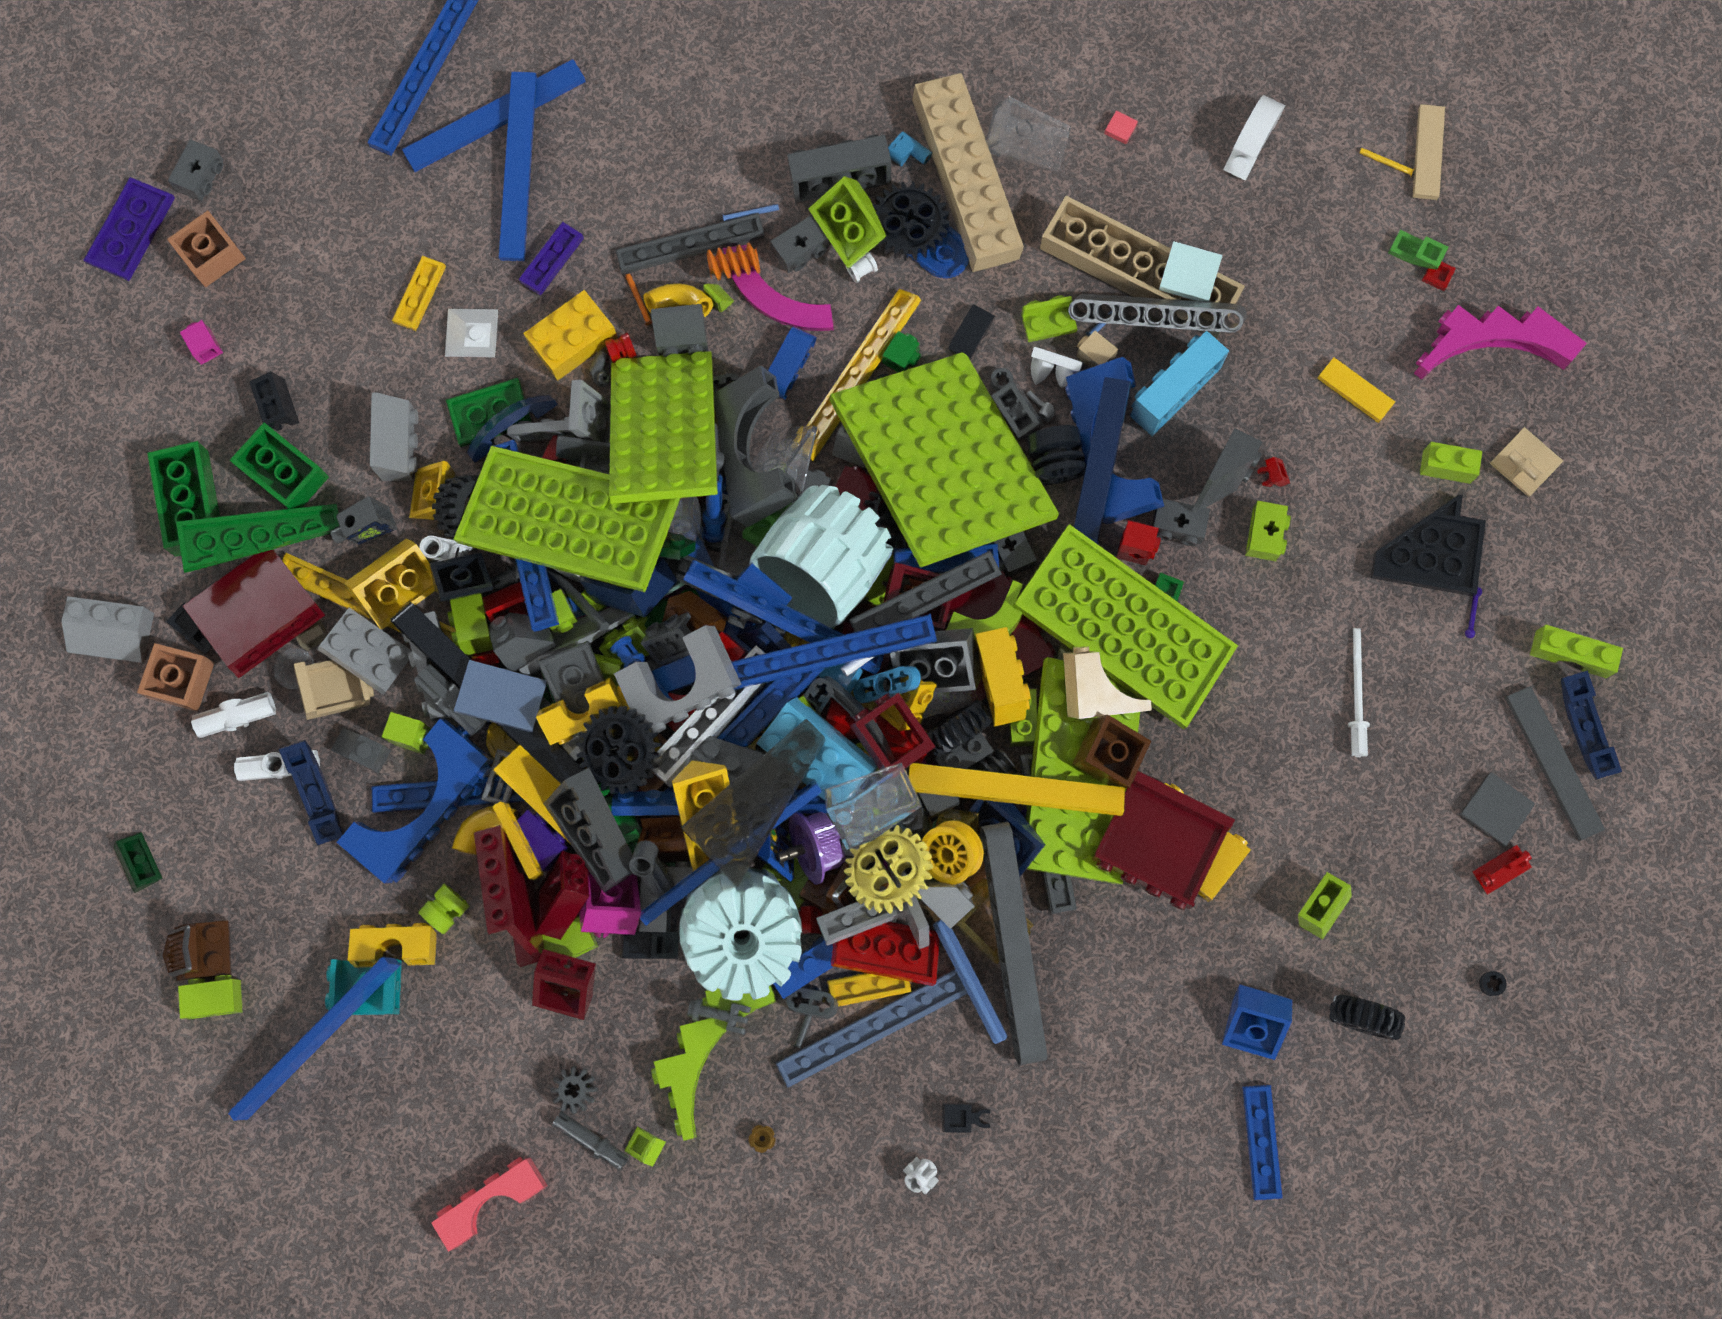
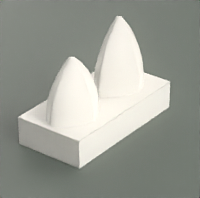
M1034 347L1031 355L1033 357L1031 362L1032 379L1035 385L1041 383L1051 373L1054 364H1056V380L1059 386L1063 388L1068 385L1066 377L1080 372L1083 362Z

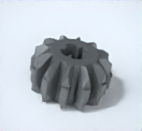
M572 1066L570 1074L566 1069L561 1070L563 1079L559 1077L553 1078V1081L559 1087L551 1088L550 1092L559 1094L558 1097L553 1099V1103L557 1104L563 1101L560 1107L561 1111H566L570 1105L571 1114H576L578 1106L582 1111L588 1109L584 1100L590 1103L595 1102V1098L590 1096L589 1092H597L598 1087H589V1084L595 1081L594 1076L584 1079L588 1073L587 1069L583 1068L578 1075L577 1066ZM570 1084L579 1085L578 1096L569 1095L568 1089H571L569 1087Z

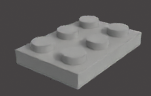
M350 607L317 649L383 695L409 661L408 652H412Z

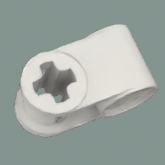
M436 536L425 537L419 547L429 563L467 556L473 548L458 544L453 539L450 540ZM439 546L436 554H428L430 547Z

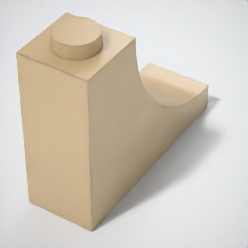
M1088 646L1073 647V652L1063 653L1068 717L1083 719L1100 717L1106 714L1117 715L1152 710L1151 700L1131 698L1113 686L1103 670L1099 652L1089 651Z

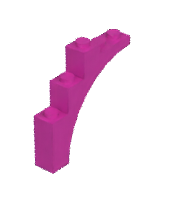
M1458 305L1453 312L1447 310L1438 321L1442 325L1436 331L1440 335L1431 345L1434 349L1430 354L1424 352L1415 364L1419 367L1414 374L1422 380L1430 371L1447 359L1469 350L1486 347H1504L1527 351L1549 360L1564 370L1587 343L1539 306L1532 313L1526 311L1518 321L1500 306H1497L1492 313L1487 310L1478 320Z

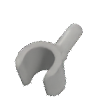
M1029 391L1027 396L1041 408L1038 416L1050 422L1054 416L1053 405L1049 402L1044 403L1032 391Z

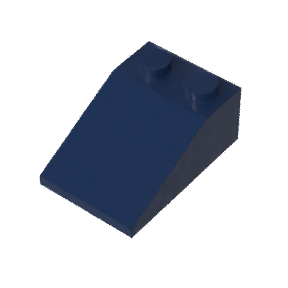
M978 799L960 821L970 826L979 838L981 826L1008 822L1013 834L1019 878L1046 846L1013 803Z

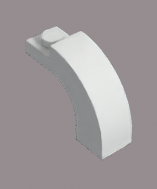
M1265 95L1260 98L1239 135L1223 170L1243 180L1247 179L1271 131L1275 128L1286 105Z

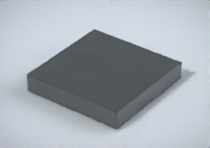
M1490 772L1459 815L1505 847L1530 813L1535 803Z

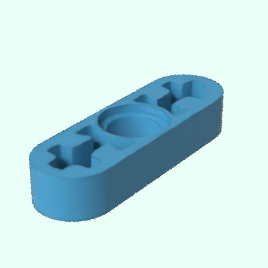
M901 666L860 679L854 686V696L860 703H872L886 693L892 696L896 693L902 694L915 690L921 681L920 672L914 666ZM909 676V680L900 682L899 678ZM886 677L890 681L888 692L883 687V681ZM868 687L874 688V691L865 693V690L868 689Z

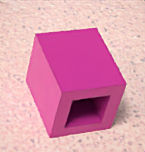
M202 320L189 324L186 329L180 332L191 354L201 365L223 353L212 331Z

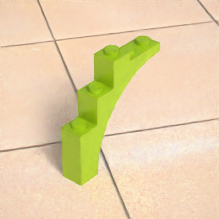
M772 985L769 986L770 992L768 995L755 1000L752 999L750 993H743L742 999L737 1001L724 999L719 988L714 992L705 991L706 997L702 998L704 1006L730 1011L732 1003L751 1007L750 1013L776 1003ZM739 1011L738 1016L745 1017L750 1013ZM709 1018L680 1026L681 1032L677 1033V1040L680 1049L685 1048L686 1053L654 1061L655 1068H651L655 1085L659 1084L660 1089L671 1087L672 1092L668 1093V1099L671 1109L676 1108L678 1119L674 1120L677 1136H682L683 1141L696 1138L694 1101L700 1072L711 1050L722 1035L727 1032L728 1022Z

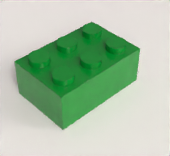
M263 423L229 460L287 509L302 508L329 478L317 464L266 423Z

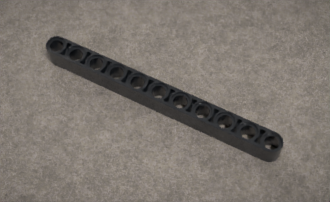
M409 601L390 618V621L460 689L468 662L471 659ZM495 723L518 746L521 745L560 784L584 770L579 767V764L557 742L550 745L542 728L537 723H535L533 733Z

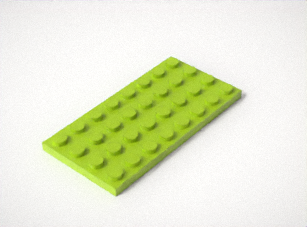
M698 351L690 355L688 353L670 354L667 357L662 355L621 358L616 363H612L611 360L610 503L718 495L712 352Z
M491 446L453 540L458 544L646 592L680 498L611 504L609 498V474Z
M1070 524L1064 529L1013 604V608L1023 612L1024 616L1070 649L1088 646L1089 651L1099 652L1101 664L1106 675L1138 698L1151 700L1152 708L1183 730L1190 724L1238 647L1233 641Z
M1049 657L1043 660L1031 777L1105 785L1072 765L1094 718L1097 717L1083 719L1068 717L1064 660ZM1106 675L1109 681L1113 684V686L1120 692L1131 698H1138L1132 692H1130L1125 687L1120 685L1118 682L1113 680L1111 677ZM1140 712L1110 715L1138 732ZM1027 805L1026 820L1046 845L1027 869L1112 884H1123V880L1120 879L1121 874L1113 870L1110 873L1105 872L1096 866L1097 862L1092 860L1113 815Z

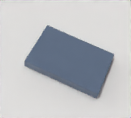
M469 660L454 712L533 733L537 720L536 715L540 709L547 682L543 679Z

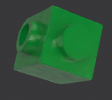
M898 331L882 355V364L898 373L908 370L910 366L915 367L921 357L919 353L920 343L911 334H903Z

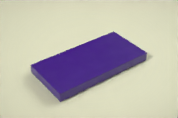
M130 177L83 261L130 281L173 203L174 195Z

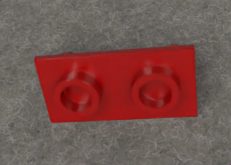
M1515 845L1475 869L1472 873L1488 895L1531 869L1532 866L1529 860L1532 857L1528 851L1524 850L1522 852L1518 845Z

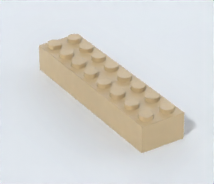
M962 73L915 84L912 101L927 144L932 152V158L958 232L962 237L972 272L1019 260L1024 246Z
M1065 196L1042 236L1041 250L1133 297L1195 301L1159 290L1171 248ZM1217 272L1209 302L1236 304L1245 286ZM1177 310V315L1180 319H1188L1186 311ZM1208 311L1202 312V317L1206 321L1214 320L1212 313ZM1208 331L1216 339L1220 332Z

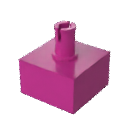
M588 870L589 898L579 911L581 932H592L599 938L601 933H603V938L607 937L609 933L635 935L641 915L637 875L632 874L628 879L603 892Z

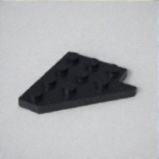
M1457 495L1377 550L1373 557L1371 578L1474 597L1478 589L1486 520L1460 516L1463 495Z

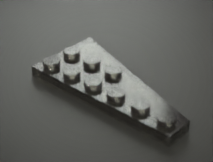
M807 719L681 826L686 835L736 888L739 886L826 741L825 737Z

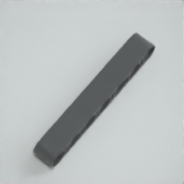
M1087 293L1077 296L1071 302L1068 309L1071 318L1079 322L1228 333L1240 330L1247 318V311L1239 304ZM1077 303H1084L1087 307V312H1081L1078 309ZM1102 304L1109 305L1112 309V314H1106L1102 310ZM1127 306H1133L1137 310V316L1128 314ZM1151 309H1160L1163 316L1161 318L1155 317ZM1177 310L1186 311L1188 319H1180L1177 315ZM1208 311L1212 313L1214 320L1206 321L1202 317V312ZM1229 313L1238 315L1240 322H1230L1227 315Z

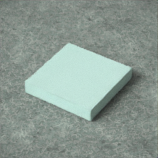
M1173 241L1159 290L1195 301L1209 302L1222 255Z

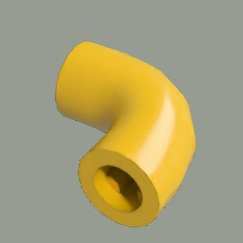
M681 283L666 284L644 294V303L650 313L651 309L702 304L704 316L706 317L713 308L712 299L703 291L691 285Z
M492 806L474 811L462 822L455 835L452 849L477 855L474 832L499 825L503 828ZM512 809V811H513V813H514V815H515V817H516V819H517V818H518V810Z

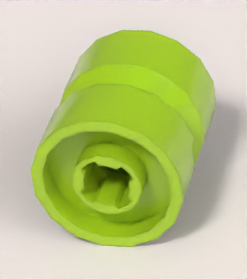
M444 883L434 894L435 900H428L418 911L432 927L442 934H445L454 925V917H461L470 907L457 892Z

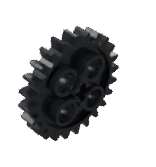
M912 181L910 187H906V184L902 182L900 189L893 184L891 193L884 189V198L876 197L877 205H872L886 234V237L877 244V247L886 246L885 254L894 251L895 259L899 254H903L904 261L908 259L909 255H912L916 261L919 253L926 258L928 249L935 253V244L943 245L941 237L947 238L948 231L946 229L949 228L950 223L947 220L949 219V211H945L946 202L940 203V194L933 197V188L926 192L924 191L923 183L918 189L915 188L914 181ZM905 204L908 207L901 209L898 208L897 205ZM928 212L931 215L928 217H923L920 215V213ZM891 225L899 227L897 230L888 229ZM918 233L921 234L922 237L916 239L911 237V235Z
M611 706L608 707V710L607 708L600 709L599 714L590 715L592 722L583 723L587 731L579 732V735L584 738L583 742L576 743L577 746L583 748V752L576 754L577 757L584 758V762L579 767L590 768L597 784L601 783V791L610 788V794L618 792L625 794L629 793V790L631 792L639 790L638 786L647 785L646 779L654 777L650 769L659 768V765L654 762V758L661 757L660 753L655 752V748L661 746V743L654 742L653 740L658 735V732L650 733L649 729L653 723L644 724L646 715L636 716L637 709L628 710L627 706H620L619 708ZM619 725L623 729L622 737L618 733ZM600 741L604 746L603 753L599 749ZM634 747L638 750V758L634 756ZM615 763L619 767V774L614 770Z

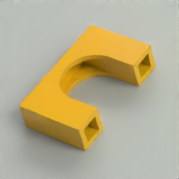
M1165 782L1166 785H1168V786H1170V787H1172V788H1174V789H1176V790H1178V791L1184 793V792H1183L1178 786H1176L1175 784H1172V783H1171V784L1169 785V784H1167V783ZM1227 832L1198 892L1207 902L1213 900L1251 851L1246 846L1248 842L1238 834L1232 835Z

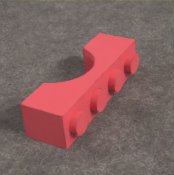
M522 1157L517 1158L507 1165L509 1171L501 1176L498 1172L483 1181L485 1187L477 1192L473 1188L460 1197L462 1201L454 1208L449 1204L436 1213L438 1218L431 1223L448 1252L478 1234V1213L483 1204L491 1197L502 1195L522 1203L548 1186L531 1158L525 1160Z

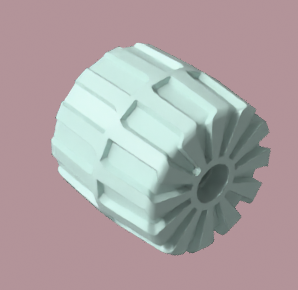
M828 485L811 486L805 489L798 496V499L776 520L751 556L749 566L753 563L792 597L786 606L834 629L864 599L891 557L893 547L886 544V541L891 538L888 529L877 527L875 524L880 517L869 507L862 511L858 507L860 503L859 498L846 491L840 496L837 487Z
M736 862L733 866L721 868L687 894L686 905L681 910L679 925L680 944L687 965L694 971L697 981L705 989L712 992L719 988L722 998L737 1001L742 999L743 993H750L753 1000L765 997L770 992V985L776 982L781 987L790 978L791 972L788 967L792 961L799 962L802 953L800 941L802 927L797 906L788 890L782 887L774 874L764 868L759 870L748 866L747 863ZM740 930H747L749 932L743 939H738L734 936Z

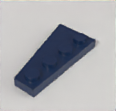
M767 621L745 627L744 629L742 628L736 635L751 649L757 646L765 654L791 648V645ZM811 683L802 691L804 694L810 687ZM826 684L820 685L822 691L816 698L819 699L821 695L827 693Z

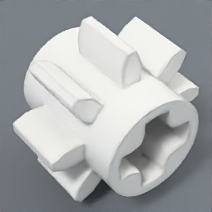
M916 1157L903 1170L907 1174L905 1184L911 1191L916 1193L922 1191L924 1194H927L939 1181L934 1177L937 1174L936 1166L928 1159L920 1161Z

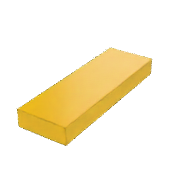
M425 256L421 257L394 314L393 323L414 331L417 330L446 268L444 263Z
M1333 357L1317 378L1378 423L1395 403L1393 399L1335 357Z
M504 802L493 805L492 807L528 878L536 880L543 876V871L510 805Z
M869 973L827 981L829 994L835 997L838 1007L911 992L909 981Z

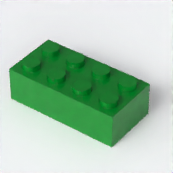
M198 441L147 453L163 547L175 557L181 556L176 522L220 517L209 451Z

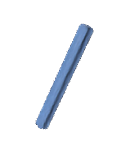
M941 919L936 921L933 927L994 1044L1004 1041L1008 1038V1035L953 929H950Z

